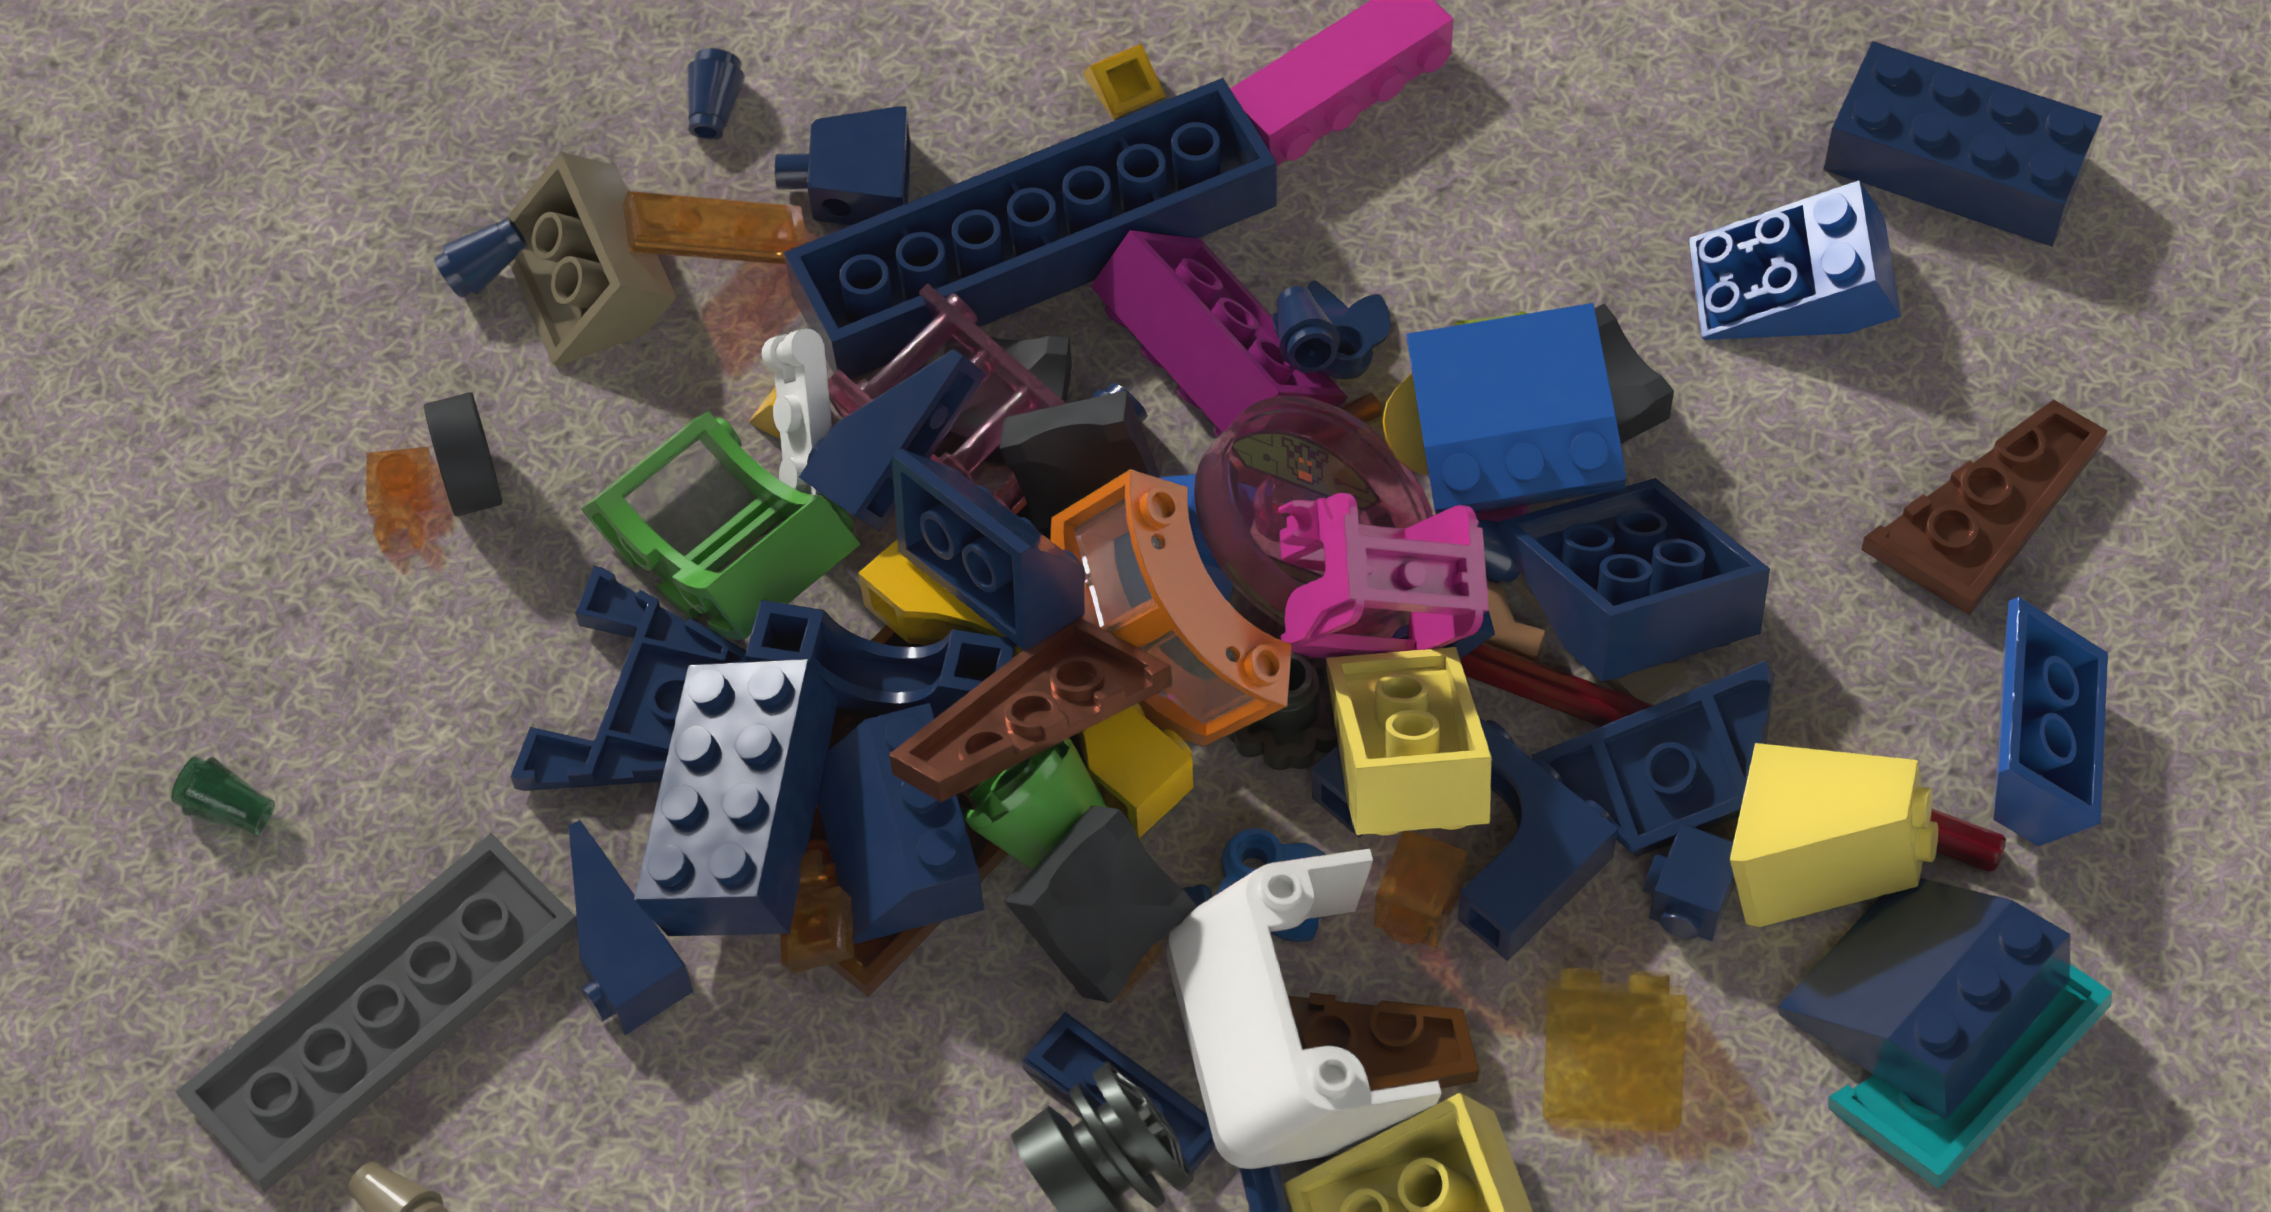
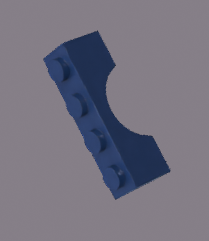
M761 600L745 658L746 662L808 659L838 698L837 708L884 715L930 703L935 719L1017 656L1018 647L1009 638L953 629L942 641L929 646H890L862 638L846 630L835 622L823 609Z

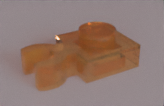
M428 447L366 453V506L370 516L379 515L374 523L373 531L382 552L389 551V537L398 529L409 530L413 548H421L424 543L425 532L420 518L415 512L432 510V456Z

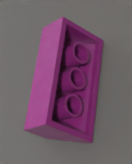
M1130 230L1090 286L1105 302L1104 310L1114 322L1133 333L1142 343L1140 347L1142 354L1150 362L1165 369L1178 383L1177 392L1190 405L1201 409L1215 424L1213 428L1214 433L1225 444L1242 435L1255 432H1276L1289 435L1326 415L1343 404L1348 398L1337 384L1322 371L1314 373L1300 372L1284 361L1280 354L1279 339L1275 333L1270 312L1202 239Z

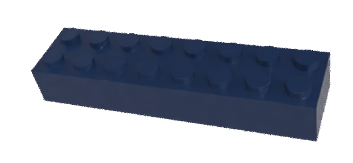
M1220 78L784 252L791 293L809 328L817 332L822 338L825 358L838 383L841 384L944 342L948 327L974 330L1094 281L1130 230L1200 238L1276 207L1277 162L1225 79Z

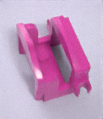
M1337 493L1328 498H1319L1315 501L1293 500L1278 508L1279 513L1291 514L1287 517V527L1280 530L1281 560L1298 567L1325 572L1323 577L1294 590L1287 601L1285 609L1286 633L1281 635V640L1291 644L1292 653L1323 658L1326 661L1328 657L1437 649L1471 636L1481 627L1483 613L1489 611L1483 528L1477 527L1479 521L1476 519L1473 509L1469 506H1454L1405 529L1359 524L1357 502L1354 496L1347 493ZM1364 607L1411 612L1408 626L1409 639L1337 634L1334 632L1358 622Z

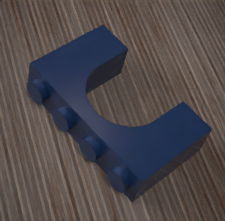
M1479 717L1491 754V790L1508 805L1514 815L1518 830L1507 847L1460 891L1458 921L1506 961H1509L1613 858L1618 828L1614 826L1612 818L1602 806L1592 800L1583 801L1568 789L1558 772L1551 765L1542 760L1534 761L1517 748L1509 733L1501 725L1492 720L1485 722ZM1337 745L1312 768V799L1356 835L1346 798L1339 747Z

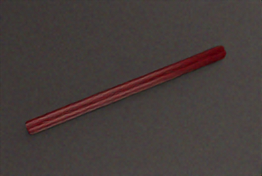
M1485 642L1460 659L1464 674L1467 677L1598 726H1604L1653 706L1650 703ZM1932 809L1930 821L1937 822L1938 824L1936 852L1986 871H1994L1997 868L2006 846V838L2002 834Z

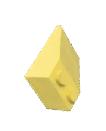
M1456 647L1326 658L1345 793L1356 835H1393L1400 831L1432 828L1455 830L1467 825L1490 824L1491 754Z
M1458 1093L1283 1184L1293 1212H1533L1495 1111L1462 1093Z

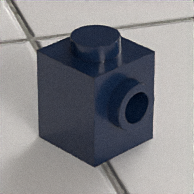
M1681 824L1668 857L1656 854L1649 869L1643 892L1653 895L1649 919L1660 922L1661 927L1665 931L1676 937L1695 939L1698 936L1713 941L1735 885L1730 863L1734 842Z

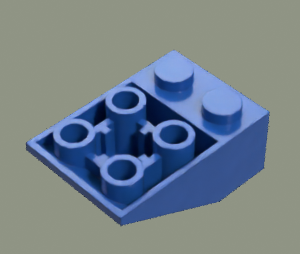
M1860 180L1689 238L1701 335L1704 340L1849 334L1901 317L1885 217Z

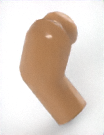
M1487 581L1489 612L1495 635L1486 640L1485 643L1538 661L1544 645L1546 630L1515 622L1506 601L1507 594L1505 589L1496 582Z

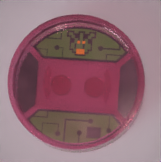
M1271 397L1258 401L1243 410L1208 446L1202 455L1195 476L1194 496L1197 517L1202 534L1216 562L1233 585L1252 604L1284 626L1285 609L1291 593L1297 588L1323 577L1325 572L1298 567L1281 560L1280 530L1287 527V517L1291 514L1279 513V507L1293 500L1315 501L1319 498H1328L1337 493H1347L1354 496L1357 502L1359 524L1405 529L1434 516L1429 501L1416 476L1395 458L1382 436L1348 412L1331 404L1307 397ZM1364 607L1358 622L1334 633L1375 636L1389 627L1406 611Z

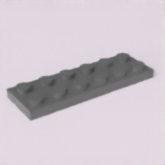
M490 833L175 1092L189 1111L261 1189L266 1192L578 930L577 918Z

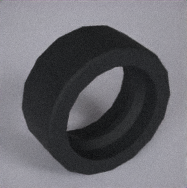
M468 392L426 403L424 405L425 416L444 487L454 516L457 517L501 505L503 500L473 393Z

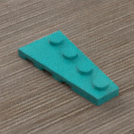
M2070 964V981L1947 1120L1875 1075L1854 1088L1847 1084L1828 1096V1108L1845 1123L1939 1190L2111 1007L2112 991Z

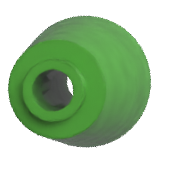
M1068 738L977 784L969 795L977 804L975 810L962 807L961 812L963 819L971 829L1033 870L1091 805L1107 807L1072 740Z

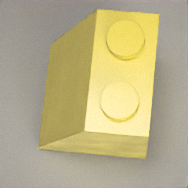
M1755 743L1730 856V863L1746 924L1763 927L1918 887L1923 861H1934L1938 842L1937 822L1930 821L1933 800L1932 788L1922 787L1918 760Z

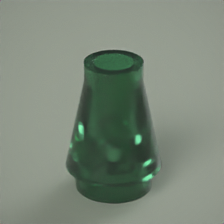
M193 756L180 771L171 793L172 803L182 807V814L184 816L246 830L256 836L262 832L275 808L274 800L262 795L215 757L204 760L198 756Z

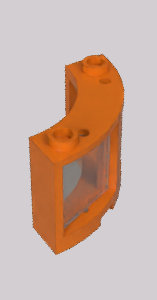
M1130 469L1051 518V542L1062 550H1068L1073 553L1084 566L1085 614L1080 618L1171 665L1173 685L1139 702L1145 717L1160 729H1170L1183 740L1204 747L1287 707L1291 644L1263 632L1247 621L1231 606L1213 583L1202 563L1192 536L1187 504L1188 487Z

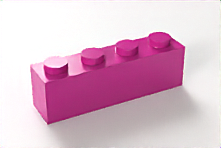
M1370 0L1230 89L1277 162V166L1287 159L1294 161L1302 157L1315 141L1332 130L1341 131L1346 129L1355 121L1360 112L1379 100L1386 102L1394 98L1401 91L1404 84L1424 71L1431 73L1438 70L1452 54L1454 18L1435 0Z

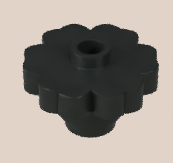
M1291 652L1287 707L1227 735L1235 743L1236 749L1242 756L1250 758L1264 754L1266 763L1274 770H1284L1290 767L1305 769L1313 763L1315 751L1330 753L1338 745L1326 661L1323 658H1312L1309 660V656Z

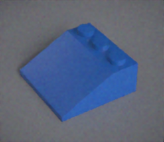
M1593 303L1406 334L1435 515L1460 505L1469 506L1476 514L1624 490L1626 473Z

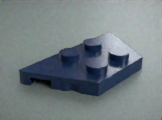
M1764 660L1532 754V760L1545 761L1558 772L1564 785L1583 801L1592 800L1602 806L1612 818L1614 826L1618 828L1616 840L1635 857H1639L1674 843L1681 824L1705 831L1739 817L1755 743L1767 744L1774 672L1771 665Z

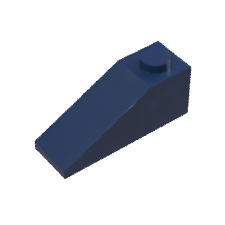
M956 350L949 351L835 423L827 436L820 439L811 449L807 465L799 475V478L853 516L880 532L895 511L891 454L904 449L930 459L987 373Z
M579 819L569 825L568 828L580 959L589 981L588 984L581 988V991L601 1022L612 1016L622 1032L627 1035L691 994L693 989L684 962L655 922L636 903L634 893Z

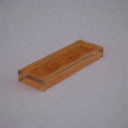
M628 191L623 202L629 252L786 265L784 252L807 243L801 206Z

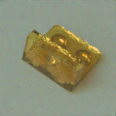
M1584 968L1561 969V979L1545 978L1544 1007L1547 1013L1542 1113L1546 1122L1553 1126L1657 1132L1676 1130L1681 1123L1687 1011V994L1682 986L1670 985V975L1658 972H1630L1629 983L1602 981V971Z

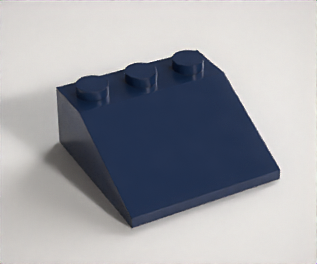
M1657 478L1625 486L1624 490L1600 493L1499 521L1498 533L1563 647L1602 682L1622 678L1633 672L1663 663H1671L1679 658L1715 647L1727 646L1732 642L1761 634L1770 568Z
M1920 878L1918 887L1880 896L1778 1006V1013L1786 1020L1947 1120L2070 981V933L2013 900Z

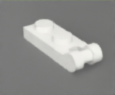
M805 328L768 339L762 348V359L766 367L774 372L777 398L773 407V418L776 428L780 431L783 460L779 469V480L800 492L818 495L822 493L801 480L799 475L807 465L811 449L820 439L827 436L832 428L824 343L817 332ZM823 495L824 498H825L827 501L830 500V499L827 498L825 495Z

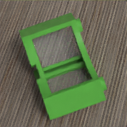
M707 411L686 424L580 509L607 542L633 569L638 565L647 571L652 569L664 580L657 586V589L672 605L691 619L695 618L699 613L708 615L712 618L708 624L713 632L730 639L740 640L746 639L751 635L761 600L789 604L861 544L852 534L854 524L842 507L832 500L827 501L822 494L810 495L800 492L774 477L741 448L742 443L738 434L727 421L720 417L715 419L710 411Z

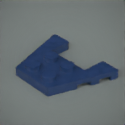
M594 566L575 612L578 624L581 627L634 638L595 740L591 741L530 727L510 776L513 786L517 790L531 791L661 782L688 665L746 662V650L691 618L688 621L681 619L662 608L659 600L641 589L636 593L617 582L615 574L602 567Z

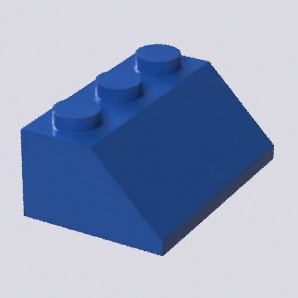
M2016 597L2009 600L2003 649L1993 820L2035 845L2041 846L2101 824L2108 652L2021 597Z

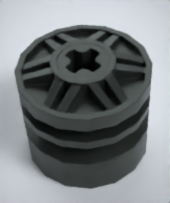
M1106 1062L1092 1074L1107 1100L1104 1104L1101 1105L1093 1094L1080 1082L1071 1088L1072 1100L1082 1118L1076 1125L1072 1126L1064 1116L1052 1107L1047 1106L1011 1134L1015 1148L1026 1167L1058 1212H1132L1123 1195L1130 1188H1133L1152 1206L1158 1208L1165 1203L1166 1198L1152 1174L1156 1169L1178 1191H1181L1194 1181V1177L1184 1160L1179 1140L1164 1116L1139 1086H1135L1124 1078L1109 1062Z

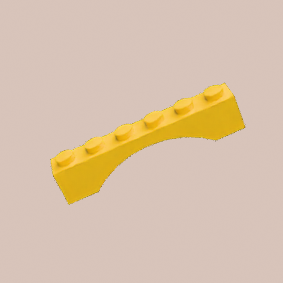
M895 540L858 573L864 606L908 644L932 645L946 638L952 629L1007 638L898 552V540ZM1017 645V647H1018V654H1019V653H1021V652L1023 651V649H1021V648ZM1139 703L1074 735L1087 770L1107 807L1122 811L1133 825L1138 839L1194 788L1193 755L1191 749L1174 731L1165 729L1162 732L1145 717V713Z

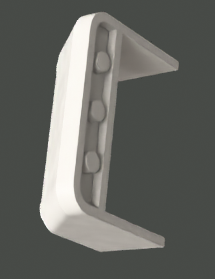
M1370 849L1263 865L1193 909L1181 924L1170 931L1166 946V958L1213 1140L1220 1155L1234 1166L1255 1169L1339 1155L1437 1105L1442 1093L1438 1081L1371 1092L1362 1064L1350 1052L1334 1046L1302 1050L1270 932L1294 928L1305 919L1355 912L1373 862Z

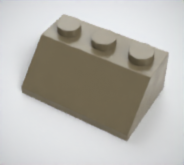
M560 152L507 216L516 224L528 244V247L521 251L509 265L553 365L561 366L645 335L677 298L616 165Z

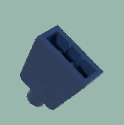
M896 106L816 119L811 124L809 153L776 154L775 183L777 190L808 189L814 220L845 225H854L909 203L911 135L907 106Z

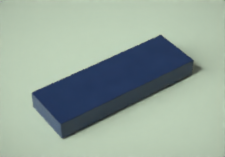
M1064 1012L1022 1060L1023 1069L1073 1106L1075 1104L1070 1090L1079 1082L1102 1105L1107 1100L1092 1074L1106 1062H1109L1124 1078L1135 1086H1139L1155 1104L1176 1134L1184 1160L1193 1174L1216 1147L1207 1114L1071 1015Z

